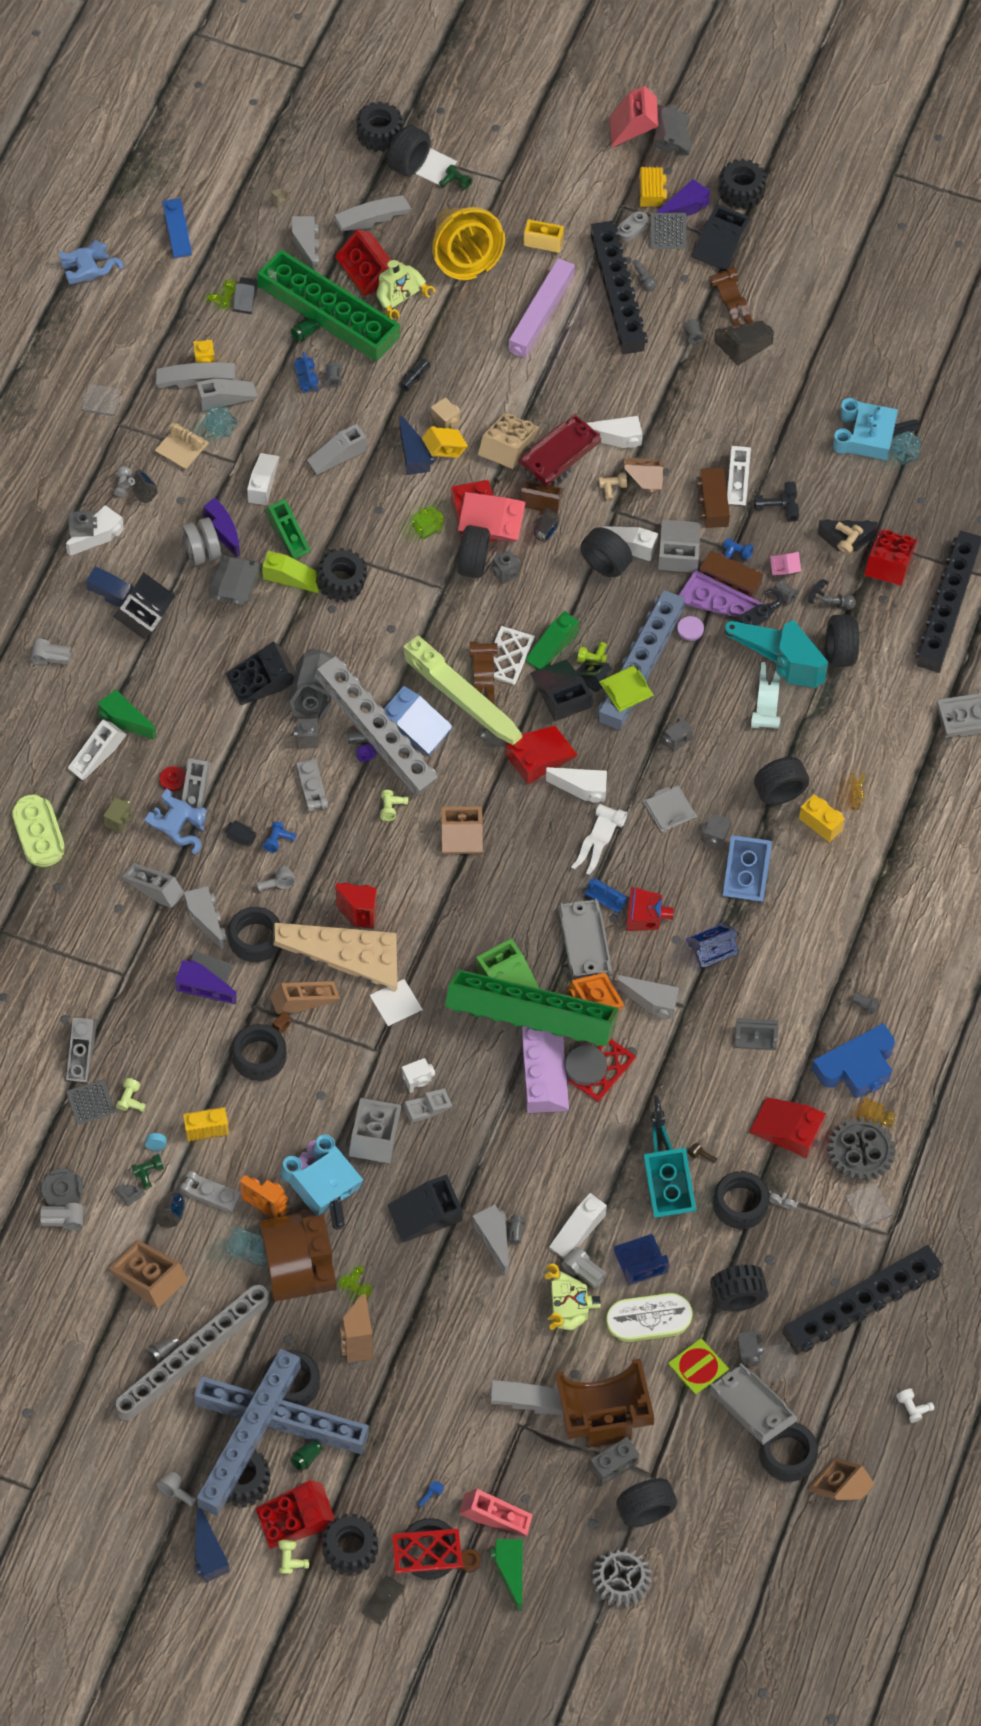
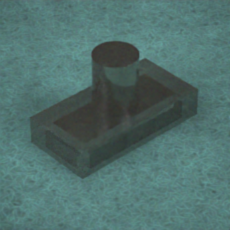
M385 1575L363 1609L362 1614L382 1625L404 1591L405 1586Z

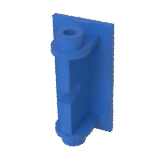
M302 352L303 358L298 357L294 362L296 373L300 376L298 377L300 389L303 392H309L311 388H314L318 392L317 383H319V379L313 369L315 368L314 360L312 357H308L305 352Z
M597 878L589 880V887L584 892L588 897L594 900L597 899L599 903L618 914L629 900V897L604 884Z

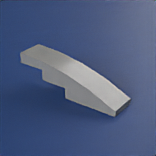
M402 195L355 206L335 214L333 218L341 231L373 228L375 222L391 221L394 215L409 214L411 207Z
M211 362L158 368L156 371V385L158 388L177 385L181 389L197 385V382L214 378L235 380L236 365L234 363Z
M492 1380L491 1404L513 1405V1409L534 1410V1413L563 1415L558 1389Z

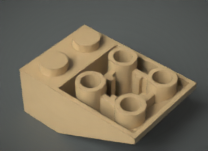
M504 413L483 434L478 455L513 469L519 463L523 451H525L526 446H529L539 427L533 425L530 421H523L512 414Z

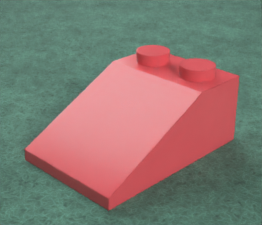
M465 492L457 531L464 532L465 527L468 525L485 527L490 531V538L515 543L519 538L525 502L505 497Z

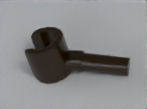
M698 1143L693 1144L687 1151L688 1155L694 1159L699 1154L714 1163L718 1159L704 1151L703 1147Z

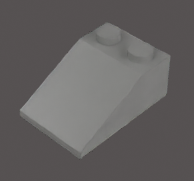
M360 1098L351 1137L349 1156L391 1163L401 1105Z

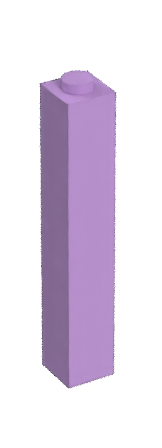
M559 258L557 259L509 339V352L516 356L527 357L574 278V264Z

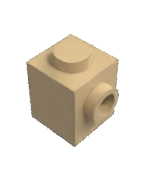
M446 397L431 407V419L440 428L454 429L459 425L460 409Z

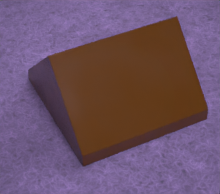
M526 481L521 488L520 501L525 502L524 508L558 514L564 488Z

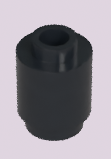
M237 820L233 823L230 822L225 830L227 839L244 847H250L257 835L253 828Z

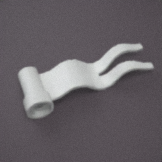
M600 804L596 810V816L599 817L593 831L585 838L579 857L571 868L576 869L583 863L591 846L594 844L591 863L586 874L590 875L597 866L603 847L611 840L616 826L622 827L624 825L627 812L620 809L617 811Z

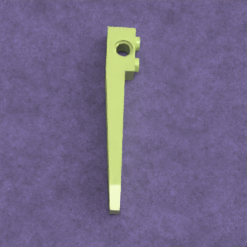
M419 635L403 646L407 663L495 736L512 745L522 739L521 732L512 720L445 663L444 657Z

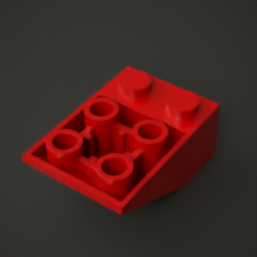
M880 529L870 552L864 575L902 586L918 540L909 535H900L891 530Z
M311 1479L256 1508L269 1549L278 1547L279 1540L296 1541L320 1533L327 1529L329 1522L334 1523L335 1518L323 1484Z

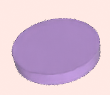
M684 617L678 623V634L685 640H697L703 634L704 625L696 617Z

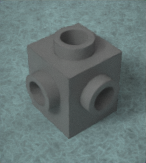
M510 550L500 552L492 558V573L503 585L519 577L520 560Z

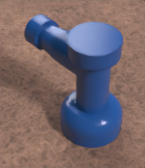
M729 537L723 546L726 549L724 556L729 559L734 551L741 553L743 559L749 560L754 550V546L750 544L740 545L733 542Z
M275 821L271 826L273 830L270 838L264 841L263 848L268 852L275 853L279 849L278 837L295 841L297 834L283 830L284 825L281 822Z

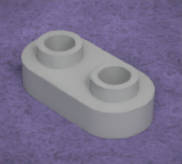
M641 211L631 214L618 226L619 239L631 241L648 227V215Z

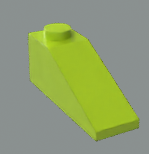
M272 551L267 552L262 566L264 580L320 593L321 589H318V583L316 582V570L287 555Z

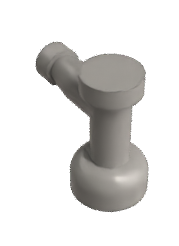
M118 467L116 475L119 481L114 494L118 497H124L126 495L125 489L134 485L135 480L131 478V469Z

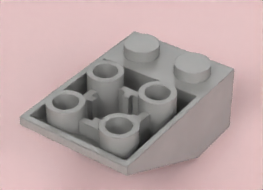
M662 520L658 570L694 573L698 569L700 522Z

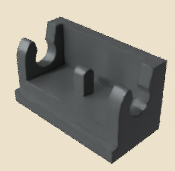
M737 1018L735 1048L777 1049V1020Z

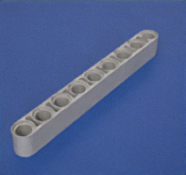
M254 1285L120 1395L116 1400L119 1418L125 1421L133 1419L263 1311L268 1304L265 1287ZM258 1295L263 1297L258 1301L253 1299V1297ZM239 1309H245L247 1311L244 1314L237 1313ZM225 1322L231 1324L229 1327L226 1328L220 1326L222 1323ZM207 1336L214 1337L212 1341L204 1340ZM190 1350L198 1351L195 1355L188 1354ZM175 1363L181 1365V1367L178 1369L171 1368V1366ZM158 1377L165 1379L160 1383L154 1381ZM141 1391L148 1392L146 1396L137 1395ZM124 1405L132 1406L129 1410L121 1409Z

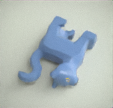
M94 240L88 247L78 248L68 254H65L63 251L59 252L63 269L77 266L76 271L72 272L69 270L65 272L69 284L92 281L99 276L107 274L113 265H117L121 270L124 264L118 258L109 259V255L106 253L107 245L98 240ZM93 259L109 260L103 268H98Z
M166 789L162 794V801L170 808L169 811L163 816L160 810L155 808L153 813L149 812L144 821L154 829L164 832L176 844L182 846L192 843L194 846L191 853L197 854L202 846L200 839L192 835L181 837L179 833L187 820L194 827L204 831L203 824L206 821L207 810L203 807L192 808L185 801L173 798L171 791Z

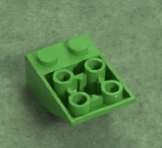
M512 938L476 957V970L480 975L540 989L523 954Z

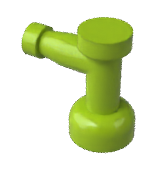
M600 642L596 654L589 653L586 647L581 646L577 662L583 663L585 660L606 663L607 655H604L607 644Z

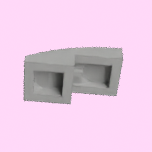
M444 1088L427 1092L422 1098L405 1101L403 1107L410 1123H414L445 1112L452 1108V1104Z

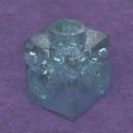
M224 407L212 408L206 414V420L203 425L215 436L230 437L238 420L230 415V411Z
M910 431L894 436L891 455L903 465L918 460L921 440Z

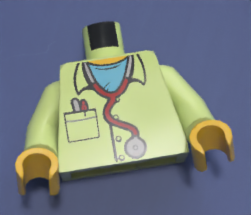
M392 260L388 263V269L379 276V286L376 295L383 309H386L385 315L393 320L391 314H393L394 318H399V312L391 308L420 290L419 287L422 288L421 293L425 297H430L427 294L428 289L435 293V288L427 286L425 279L413 267L405 266L401 262Z
M550 1264L545 1267L550 1272L546 1273L544 1277L546 1279H554L551 1285L553 1314L547 1318V1320H551L553 1323L549 1325V1328L554 1330L558 1327L572 1331L588 1320V1309L601 1308L600 1295L587 1296V1285L559 1271L557 1265Z

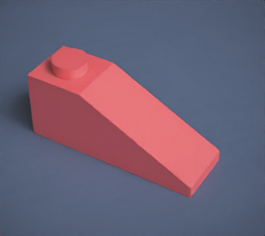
M479 1489L464 1494L459 1511L460 1515L477 1523L524 1536L528 1534L533 1516Z

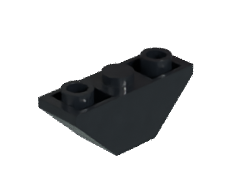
M819 520L818 535L837 551H841L837 547L839 542L845 541L848 537L841 530L836 529L838 522L850 528L853 525H857L863 529V533L858 535L852 544L853 551H858L874 538L878 522H871L869 520Z

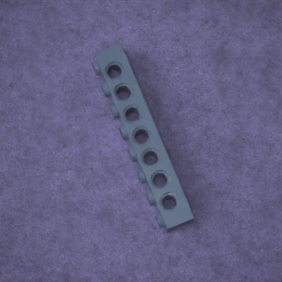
M663 590L661 596L656 597L653 611H649L647 614L646 625L641 626L637 642L633 641L629 657L625 656L622 662V670L634 665L646 681L685 607L684 597ZM606 693L605 698L607 699L604 703H600L597 711L599 722L621 731L633 706L619 712Z
M283 1349L279 1350L197 1497L199 1508L216 1516L220 1514L301 1368L300 1357Z
M201 1376L194 1395L195 1406L241 1419L256 1392ZM282 1400L268 1426L361 1455L369 1436V1425Z

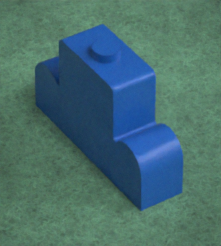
M883 1023L814 1059L812 1071L821 1084L827 1088L836 1087L840 1079H842L855 1098H859L870 1091L876 1092L882 1085L889 1082L892 1069L885 1059L890 1058L893 1053L894 1037Z

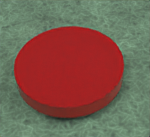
M176 766L167 767L160 774V784L165 790L178 791L184 787L186 773L183 769Z

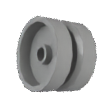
M210 518L200 519L197 528L192 522L181 526L184 544L194 566L204 564L205 555L210 561L221 559L219 541Z

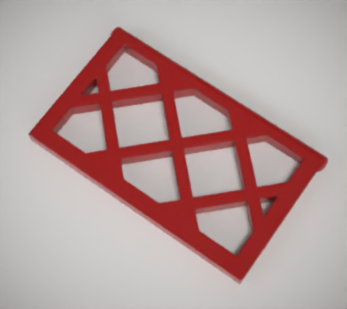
M610 1039L608 1044L613 1046L614 1051L603 1053L605 1057H615L616 1065L607 1066L606 1070H617V1074L612 1080H606L604 1076L603 1081L590 1084L589 1086L579 1085L571 1079L569 1080V1083L576 1086L598 1103L636 1059L634 1054ZM605 1045L598 1046L597 1049L601 1051ZM618 1055H626L629 1060L625 1064L619 1065ZM592 1086H604L599 1095L592 1092Z
M459 1529L392 1534L395 1573L464 1567ZM445 1535H455V1542L450 1546L441 1538ZM421 1537H433L435 1539L428 1548L418 1541ZM397 1539H409L412 1542L403 1550L398 1546ZM438 1542L448 1549L441 1558L431 1552ZM414 1544L424 1551L417 1561L407 1553ZM450 1553H453L457 1557L458 1563L446 1564L444 1560ZM427 1554L437 1561L435 1565L423 1566L420 1562ZM405 1556L413 1565L400 1568L399 1561Z

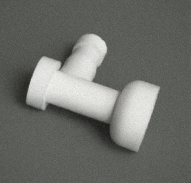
M906 1389L896 1395L898 1401L905 1404L910 1415V1423L921 1420L923 1418L921 1414L934 1410L932 1402L915 1407L912 1401L914 1398L912 1389Z

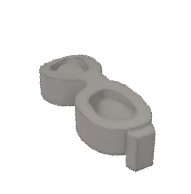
M769 1190L771 1203L790 1210L797 1208L799 1201L795 1202L791 1199H785L787 1193L783 1192L780 1197Z

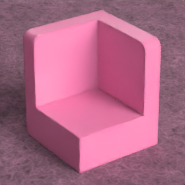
M799 552L770 556L773 576L801 571Z

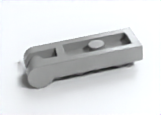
M316 759L297 762L296 767L308 812L315 811L314 809L328 808Z
M187 1171L184 1183H181L178 1188L179 1192L231 1214H233L241 1198L240 1192L201 1177L193 1171ZM193 1183L198 1185L197 1189L191 1187Z

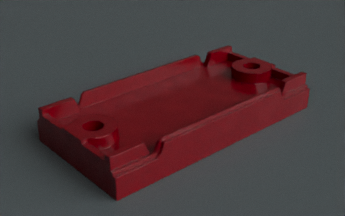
M575 413L566 422H562L531 447L530 451L519 459V463L544 485L548 486L601 442L600 434L594 431Z

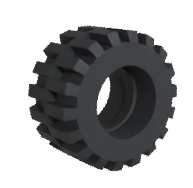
M372 102L369 106L365 105L363 109H360L359 115H357V139L361 141L362 146H366V149H374L375 152H378V150L384 152L385 149H389L392 140L403 128L402 115H400L399 109L396 110L394 105L390 106L387 102L385 104L382 102L374 104ZM374 126H385V127H383V128H376V127H374Z
M735 159L733 163L728 162L720 173V198H723L725 204L729 203L730 207L735 206L736 209H748L749 206L751 208L755 207V203L759 204L765 193L766 173H764V169L759 167L757 162L753 163L752 160L745 161V159H741L738 161ZM736 183H746L748 185H739Z
M335 548L331 550V553L326 552L324 557L320 559L316 574L318 589H322L321 593L323 595L327 594L328 599H336V602L340 600L348 602L349 598L351 600L355 599L356 595L359 596L365 585L367 577L365 560L359 558L357 552L352 553L351 549L345 551L344 548H340L337 551ZM343 571L349 574L351 578L340 579L333 572Z
M756 1265L732 1266L716 1273L710 1280L715 1306L719 1310L742 1311L759 1305L768 1297L763 1270Z
M256 1449L245 1469H249L255 1474L254 1479L248 1484H236L226 1503L229 1504L232 1501L235 1507L238 1504H242V1507H247V1503H251L252 1506L256 1504V1499L259 1501L263 1499V1493L267 1494L268 1486H270V1469L267 1459H264V1455L261 1452L257 1454Z
M343 1514L342 1519L337 1516L334 1518V1523L329 1522L327 1530L324 1529L322 1538L323 1556H325L326 1563L331 1564V1569L334 1571L339 1569V1574L342 1575L344 1572H348V1576H353L355 1571H357V1574H361L363 1568L367 1571L370 1568V1563L373 1564L375 1562L376 1555L378 1554V1537L376 1529H373V1524L370 1521L366 1523V1518L363 1516L360 1519L357 1518V1514H352V1517H348V1514ZM347 1536L357 1537L363 1542L362 1548L354 1553L341 1551L337 1544L342 1538Z

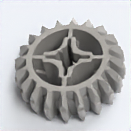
M616 1547L614 1554L608 1549L606 1551L607 1557L600 1555V1562H595L594 1567L596 1569L592 1570V1576L595 1577L592 1579V1584L597 1585L595 1592H602L600 1595L601 1600L608 1597L609 1605L616 1601L617 1607H620L621 1602H624L625 1607H629L630 1600L636 1605L638 1603L637 1597L643 1600L645 1597L644 1592L648 1593L650 1590L648 1585L652 1583V1578L649 1577L652 1575V1570L647 1569L649 1563L648 1561L642 1562L643 1555L636 1557L635 1549L631 1554L628 1553L627 1547H624L623 1552H620L619 1548ZM621 1563H627L631 1566H623ZM612 1566L614 1574L605 1581L604 1572L608 1567ZM618 1573H619V1575H620V1574H622L623 1576L625 1575V1576H626V1580H625V1579H624V1580H621V1578L619 1579V1578H618ZM639 1573L640 1582L632 1589L630 1580ZM613 1588H620L624 1592L616 1591Z

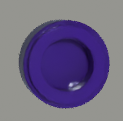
M371 744L360 746L355 751V754L359 761L365 762L376 756V750Z

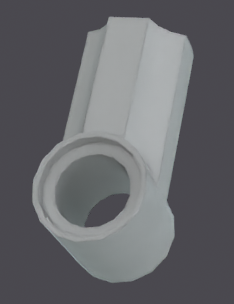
M38 638L34 640L30 660L38 665H44L47 662L69 664L72 649L69 646L51 644L48 640Z
M68 1203L65 1207L42 1206L41 1226H64L68 1230H79L83 1227L84 1206L79 1203Z
M576 1247L562 1262L563 1268L573 1276L578 1275L594 1289L606 1277V1272L594 1264L587 1253L579 1247Z

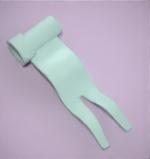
M761 662L757 712L752 713L751 728L759 729V727L779 729L780 717H776L780 677L775 671L771 685H768L766 662Z

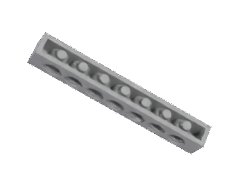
M335 656L317 669L314 677L415 797H418L435 784L438 777L434 768L426 764L422 754L419 751H415L411 746L410 740L399 732L396 723L389 720L385 715L384 709L373 701L370 692L362 688L358 678L355 675H351L342 660ZM335 678H341L343 682L339 683ZM347 693H354L356 697L352 698ZM360 708H366L369 713L362 712ZM373 723H379L382 728H376ZM386 738L393 739L394 743L387 742ZM399 753L405 754L407 758H401L399 756ZM411 769H418L420 774L413 773Z

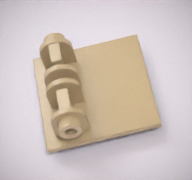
M172 423L169 428L171 430L170 434L156 448L155 452L187 469L209 442L195 435L189 429L183 428L180 424Z

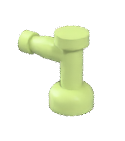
M391 790L382 791L381 798L384 800V808L380 811V818L384 821L396 819V811L392 808V804L408 805V797L393 796V791Z
M125 1078L123 1082L125 1090L121 1100L117 1101L116 1107L123 1111H127L131 1107L143 1112L146 1104H141L131 1098L132 1093L139 1090L140 1083L134 1079Z
M278 1541V1547L282 1550L280 1573H293V1568L309 1567L308 1559H291V1550L296 1548V1541Z

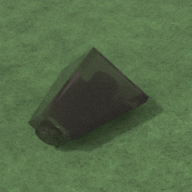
M763 321L728 326L715 330L714 342L739 366L773 344L774 331Z

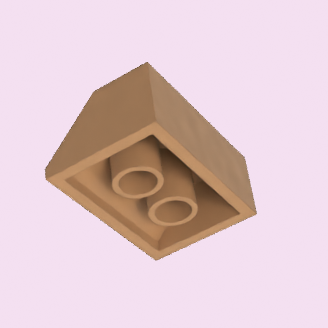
M361 1294L343 1317V1326H339L342 1356L346 1355L347 1363L373 1359V1338L366 1294Z

